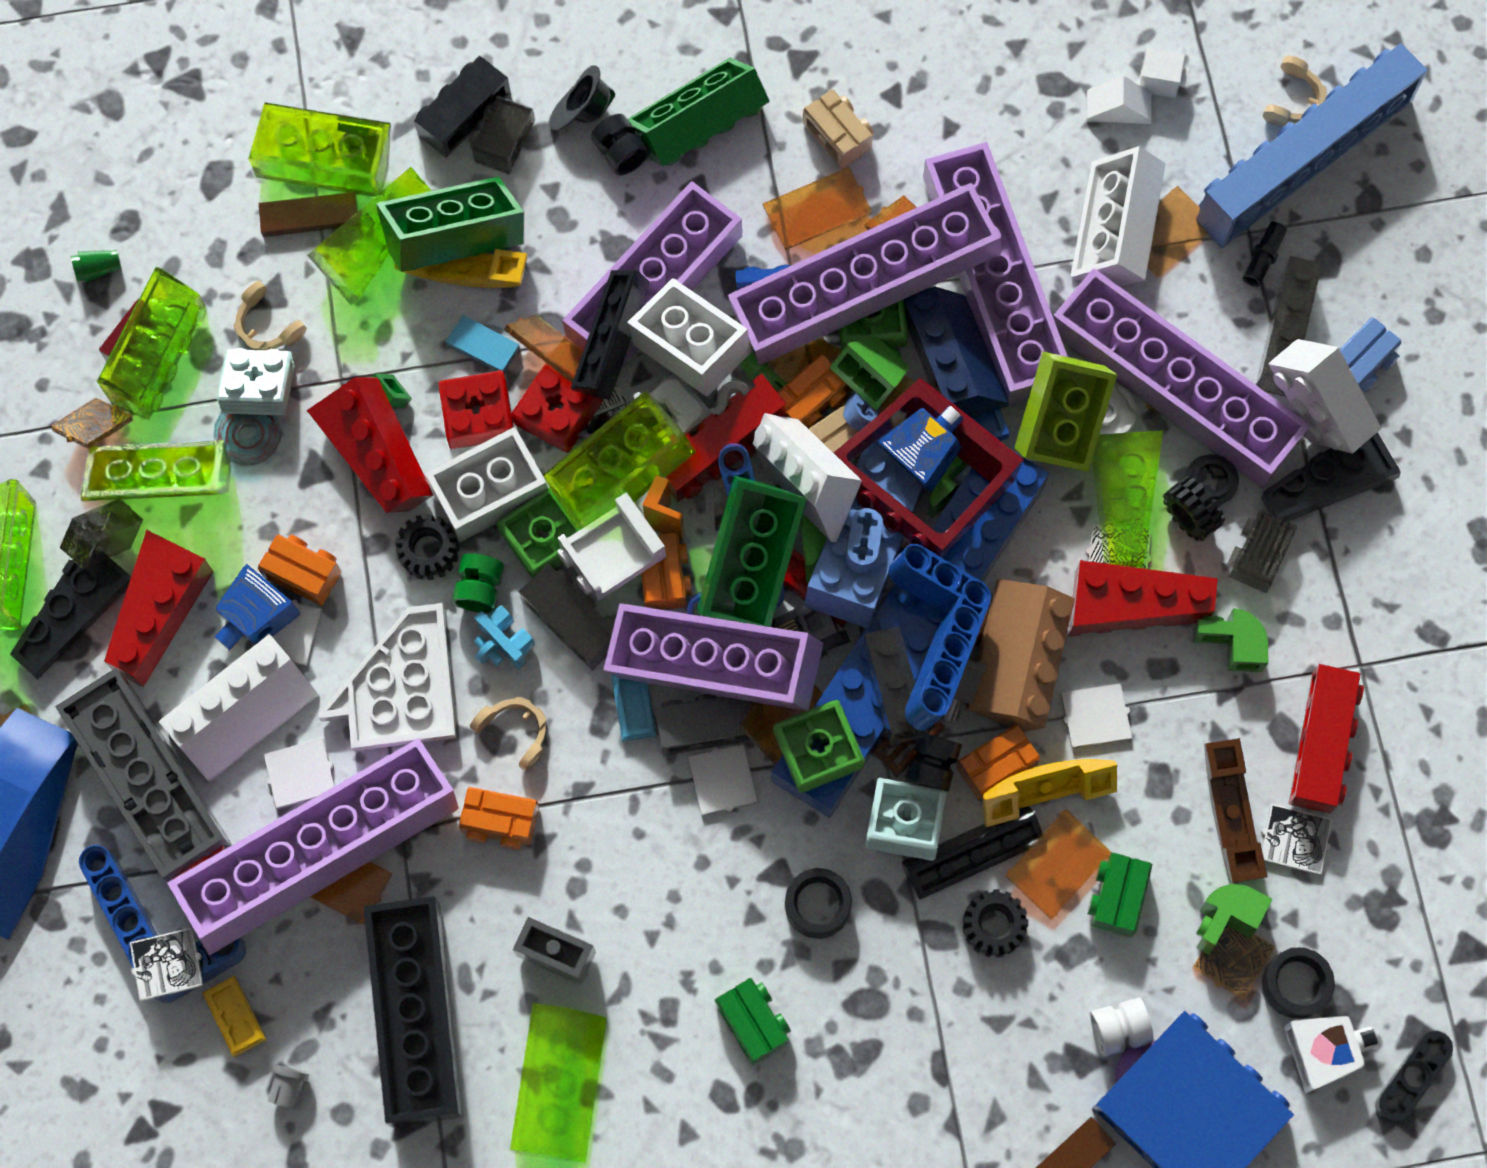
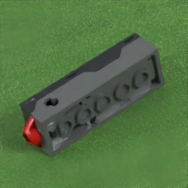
M116 668L55 706L157 871L166 882H170L233 845L133 687Z

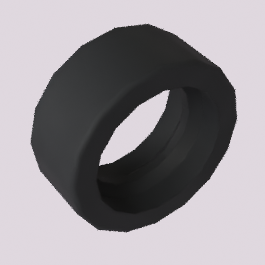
M813 868L805 870L793 878L786 890L785 911L787 919L796 931L806 937L822 939L833 936L843 929L850 918L852 906L850 888L840 875L829 869ZM823 883L833 888L837 893L839 910L830 921L822 924L810 923L799 913L797 906L798 896L802 889L809 884Z
M1292 947L1277 954L1266 966L1262 977V986L1269 1005L1279 1014L1290 1018H1307L1321 1011L1331 1000L1335 989V980L1328 961L1318 952L1305 947ZM1291 962H1302L1315 970L1319 978V990L1312 1001L1305 1004H1295L1282 996L1278 989L1277 978L1280 970L1285 965Z

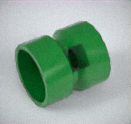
M482 554L462 555L457 574L462 580L455 584L451 600L452 604L463 610L475 613L483 611L485 614H489L496 608L499 595L495 587L501 584L505 568L504 563Z

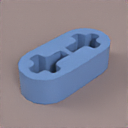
M853 390L848 396L843 416L848 425L856 431H860L879 415L881 406L876 411Z
M870 508L858 510L853 515L845 558L848 568L856 573L872 571L875 568L879 554L883 519L876 510ZM863 522L870 523L869 535L862 534ZM860 546L867 547L865 560L858 559Z

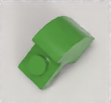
M1233 608L1227 621H1224L1219 616H1207L1196 623L1193 629V643L1227 644L1228 671L1263 672L1268 665L1267 633L1262 623L1251 613Z
M1229 884L1217 888L1208 896L1199 910L1206 916L1196 932L1198 936L1202 937L1196 948L1209 955L1219 940L1225 926H1229V928L1251 939L1273 899L1251 887L1241 884Z

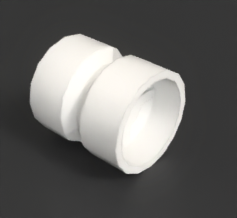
M1141 998L1121 1002L1117 1010L1107 1006L1090 1011V1021L1094 1037L1104 1057L1124 1052L1125 1045L1128 1044L1135 1049L1154 1042L1150 1018Z

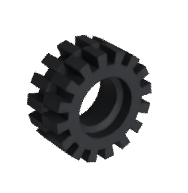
M1184 477L1163 494V503L1167 506V512L1173 515V521L1180 524L1179 528L1182 531L1186 530L1187 535L1193 537L1196 541H1204L1219 529L1225 521V517L1222 516L1224 514L1223 510L1218 508L1220 505L1218 501L1213 500L1211 497L1212 493L1210 491L1207 492L1205 486L1202 483L1198 484L1194 478Z
M427 514V519H422L421 515L415 516L417 521L412 523L409 519L405 522L406 529L401 527L398 531L400 537L396 538L395 541L398 558L403 568L405 567L411 576L415 574L417 579L422 580L423 576H427L428 580H434L433 575L437 574L441 578L445 576L444 571L446 569L451 571L454 568L452 563L453 561L457 562L459 558L457 551L460 550L452 526L449 523L446 524L444 519L439 516L437 520L434 519L432 514ZM432 536L440 542L439 552L432 558L425 559L419 557L415 553L416 543L423 537Z
M994 889L993 892L986 890L980 896H975L967 906L962 920L963 934L966 935L967 943L969 945L972 944L974 946L973 950L977 953L979 951L983 952L986 957H991V955H996L997 958L1003 957L1004 954L1008 953L1009 955L1014 952L1025 938L1028 927L1027 911L1025 907L1022 908L1020 905L1021 901L1018 898L1014 899L1011 897L1012 893L1007 891L1005 894L1000 893V889ZM989 911H1000L1007 917L1009 928L1004 935L993 937L983 930L981 920L984 914Z

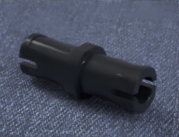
M1275 221L1270 222L1260 243L1253 247V257L1242 278L1246 284L1259 287L1270 265L1277 261V251L1287 232V228L1283 224Z

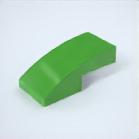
M956 456L931 492L927 513L931 518L950 502L957 490V484L953 480L968 466L958 456Z

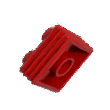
M544 364L511 413V417L517 427L568 453L579 439L578 434L586 428L603 400L573 391L570 388L574 377L549 364ZM561 404L563 406L562 409L555 408L553 412L551 410L555 405Z
M503 371L438 382L446 439L450 449L480 445L514 428ZM479 405L481 407L479 409L480 413L473 414V407Z

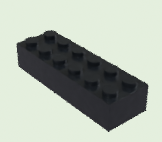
M435 896L363 906L385 1124L394 1128L464 1117L440 903Z

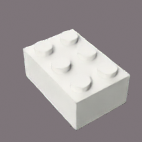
M673 278L627 322L635 347L705 396H708L752 352L747 328Z
M1297 339L1268 363L1274 373V382L1284 391L1289 400V409L1311 424L1305 437L1312 444L1354 453L1382 429L1339 347Z
M516 427L425 473L434 496L460 542L497 524L498 520L548 489L543 475Z

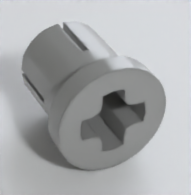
M274 1065L273 1072L276 1074L268 1102L296 1109L303 1082L308 1081L310 1074L297 1069Z

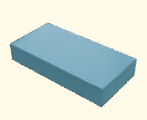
M462 315L446 340L448 347L494 371L501 370L504 374L520 350L518 343Z
M611 674L622 742L656 737L648 684L624 680Z

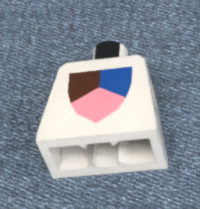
M1348 1016L1295 1020L1284 1026L1305 1094L1364 1067L1365 1064L1361 1052L1378 1048V1040L1373 1028L1368 1027L1354 1031Z

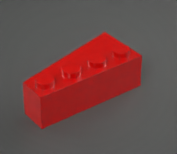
M762 373L752 380L756 386L747 394L742 395L740 392H737L729 399L730 404L722 414L711 413L698 426V433L693 436L691 433L685 434L653 460L655 474L669 480L670 493L677 502H680L685 497L687 499L695 497L701 492L704 484L712 479L719 480L722 478L719 467V454L724 446L730 443L740 444L747 449L750 458L756 453L752 443L755 438V431L760 425L764 413L786 417V403ZM736 450L728 452L724 457V462L729 468L739 460L744 462L743 455Z
M354 377L306 410L386 513L411 511L434 496L378 377Z
M146 529L104 662L111 670L116 668L126 679L141 687L145 686L214 572L205 558Z
M1080 560L1075 571L1073 598H1075L1070 618L1068 637L1080 636L1083 633H1109L1112 630L1131 628L1132 630L1160 625L1166 627L1195 624L1198 620L1212 616L1215 612L1218 578Z

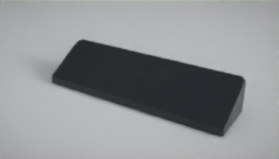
M611 270L570 388L573 391L601 399H611L631 341L627 322L642 309L650 285L649 280L638 270Z
M1027 806L1019 809V819L989 827L982 824L938 844L936 858L933 861L909 857L901 863L920 900L1045 843L1046 840L1035 811Z

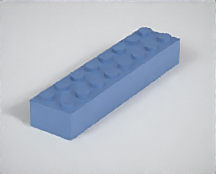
M1401 43L1391 51L1388 48L1383 50L1375 58L1373 65L1367 69L1361 67L1350 78V82L1343 88L1340 85L1336 86L1326 96V101L1319 106L1316 103L1311 105L1303 113L1301 120L1295 124L1290 122L1285 125L1277 134L1278 137L1271 143L1268 141L1263 142L1253 152L1254 156L1246 162L1243 159L1238 161L1229 170V175L1222 180L1219 178L1213 180L1204 190L1205 196L1199 204L1200 210L1196 222L1221 248L1225 247L1413 101L1428 69Z

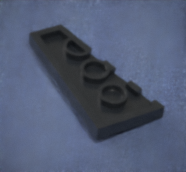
M1377 432L1354 453L1338 449L1334 450L1332 448L1323 453H1318L1310 459L1308 464L1299 470L1295 469L1263 491L1261 499L1277 526L1399 478L1401 471Z
M85 535L79 542V549L73 559H69L62 570L63 575L58 583L46 595L44 599L45 604L37 616H33L10 653L37 680L127 590L131 576Z

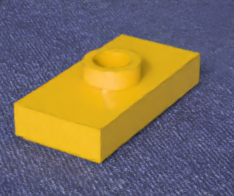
M232 976L202 992L233 1057H237L267 1041L236 976Z

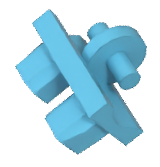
M502 605L491 611L488 615L481 611L474 618L479 623L477 625L478 628L490 641L487 642L481 635L474 640V643L480 648L475 659L481 664L491 660L496 666H499L504 661L498 654L500 650L520 670L526 664L524 657L535 646L534 639L523 628L510 639L507 638L503 631L514 623V619Z

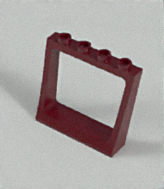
M919 378L883 412L833 452L862 480L855 496L862 509L870 508L876 510L881 515L883 524L888 531L892 533L899 532L909 540V545L918 544L941 558L1014 483L1024 459L922 378ZM950 405L964 418L963 422L952 432L962 446L957 456L988 480L990 484L946 532L937 533L850 461L900 421L909 418L918 410L923 408L937 419Z

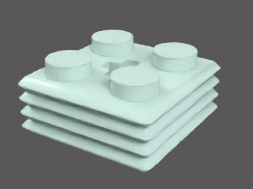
M227 350L216 396L220 413L285 415L295 367L292 361V353L278 350Z
M878 778L867 832L866 848L931 861L935 860L947 792L933 787ZM903 817L910 818L909 821H903L902 819Z

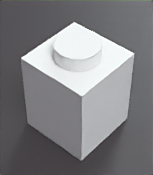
M1147 48L1142 63L1139 85L1150 91L1153 95L1176 98L1178 88L1185 87L1189 68L1183 67L1185 55Z

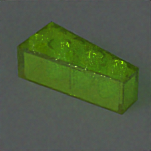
M409 167L307 255L350 305L362 297L366 288L389 256L376 203L432 191L412 167Z
M1163 430L1099 434L1092 463L1103 558L1106 564L1141 568L1144 563Z

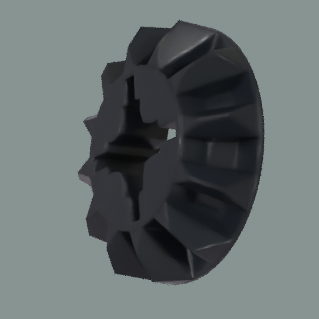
M1214 454L1200 456L1190 463L1184 476L1196 479L1198 484L1205 481L1207 471L1213 479H1222L1217 482L1215 492L1209 484L1204 485L1205 490L1212 493V499L1217 500L1220 504L1218 507H1220L1223 503L1231 500L1237 492L1239 486L1238 472L1234 465L1222 456Z

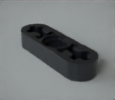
M1441 1031L1428 1032L1421 1036L1376 1099L1375 1109L1382 1120L1388 1123H1397L1406 1119L1411 1114L1452 1056L1453 1043L1445 1033ZM1437 1040L1441 1043L1439 1050L1443 1054L1434 1055L1427 1064L1415 1058L1416 1055L1420 1059L1426 1057L1430 1051V1046L1426 1044L1427 1041L1432 1043ZM1408 1067H1417L1423 1073L1424 1081L1420 1087H1412L1406 1082L1405 1071ZM1401 1090L1413 1095L1412 1099L1409 1095H1406L1400 1100L1398 1107L1402 1110L1401 1113L1396 1111L1390 1114L1387 1111L1389 1104L1385 1101L1386 1098L1389 1100L1394 1099Z

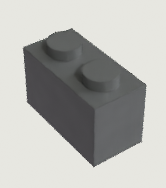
M530 917L527 918L513 948L517 957L582 985L596 954L594 945Z

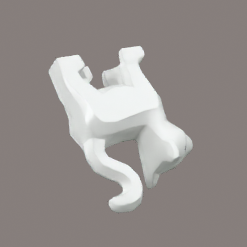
M673 374L664 378L649 394L635 393L633 400L644 418L652 417L665 409L670 413L672 419L666 424L659 422L652 427L660 442L664 443L668 449L685 434L697 432L698 426L711 413L722 414L730 404V396L737 392H740L742 395L747 394L750 391L748 386L741 381L725 383L718 392L717 405L708 408L693 392L692 388L694 387Z

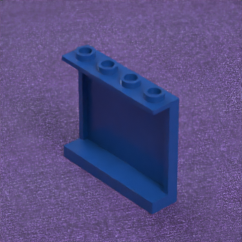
M1185 1010L1092 1109L1153 1168H1246L1294 1116L1288 1109L1291 1105L1279 1092L1274 1090L1271 1093L1261 1083L1263 1078L1253 1067L1248 1064L1243 1066L1233 1057L1236 1053L1228 1043L1220 1038L1216 1041L1206 1031L1208 1026L1195 1013L1189 1015Z

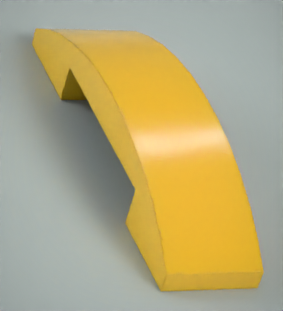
M495 249L494 254L483 253L478 256L456 259L443 264L439 263L418 268L413 271H404V273L459 286L477 288L521 286L528 255L522 252ZM394 264V268L400 271L397 265Z
M1102 759L1069 760L1038 766L1015 774L998 783L983 795L984 824L986 827L1019 819L1020 808L1080 793L1085 801L1116 793L1117 764L1115 761Z

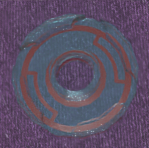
M220 413L214 424L213 437L218 450L228 461L238 465H256L266 461L276 452L281 442L282 429L276 415ZM253 426L256 428V433L252 438L241 439L239 437L243 427Z

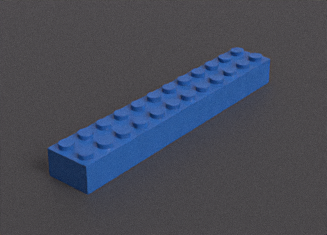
M1024 457L1022 458L1024 461L1014 483L942 557L984 582L1046 486L1049 472ZM971 468L932 529L937 533L946 532L990 482ZM896 584L876 612L870 629L866 628L814 706L816 708L833 700H839L864 757V765L911 695L943 615V612ZM814 740L811 750L823 753L827 743L820 744L818 740ZM782 755L771 771V782L823 815L831 818L861 770L799 793Z

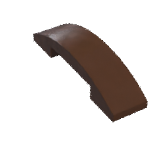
M1240 738L1205 743V762L1212 810L1231 883L1267 878L1261 842L1257 843L1244 777L1247 771Z

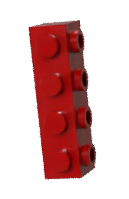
M1318 664L1312 672L1289 805L1331 814L1338 805L1343 804L1347 789L1346 784H1342L1343 772H1348L1352 761V751L1347 750L1349 738L1353 739L1355 737L1358 726V718L1353 717L1355 705H1360L1364 692V685L1359 684L1361 673L1324 664Z

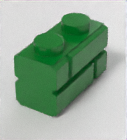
M1111 853L1107 858V862L1101 860L1095 881L1101 882L1099 895L1092 894L1087 915L1093 916L1091 926L1123 936L1133 937L1137 931L1153 864L1117 853Z
M749 978L714 1000L716 1007L752 1066L789 1044L786 1034L790 1033L791 1029L781 1013L774 1016L768 1006V1003L773 1000L762 982L756 985L753 979Z

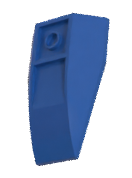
M16 708L0 726V937L7 940L10 939L43 877L78 744L71 732L19 708Z

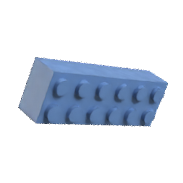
M891 428L862 452L856 467L915 514L924 487L892 459L879 444L880 439L893 430ZM855 497L837 542H831L828 538L825 542L807 587L804 607L870 629L890 578L888 573L889 565L899 555L905 537L899 532L892 533L888 531L883 524L875 568L868 573L853 572L848 568L845 557L853 515L862 509L857 502V497ZM863 522L862 534L869 535L870 523ZM860 546L859 560H865L867 547Z

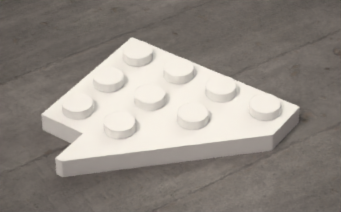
M443 603L408 607L319 712L321 722L349 718L350 741L353 751L407 745L418 738L422 743L457 738Z

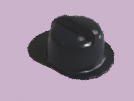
M595 65L588 67L581 74L575 85L558 102L550 115L549 126L554 131L561 130L573 120L582 123L593 122L606 112L616 93L600 79L601 72L599 67Z

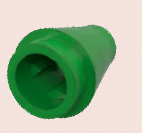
M117 249L112 251H78L77 255L70 256L77 282L85 280L87 283L115 270L122 269Z

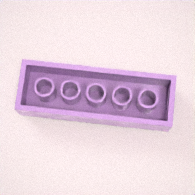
M691 181L562 320L565 336L584 350L611 270H638L649 280L650 285L642 308L672 278L693 291L742 237V218ZM632 338L622 367L639 350L633 345Z
M620 603L604 671L624 680L808 711L824 643L809 633Z

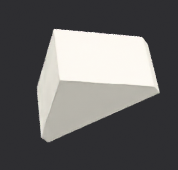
M1125 76L1087 90L1086 122L1151 124L1152 93Z

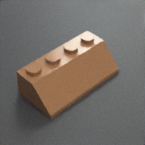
M1004 579L996 580L977 660L986 665L987 670L983 673L973 703H967L965 709L1010 728L1017 724L1023 732L1046 727L1075 598L1044 585Z

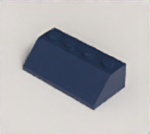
M934 286L903 299L907 328L930 386L969 417L1009 407V401L966 295Z

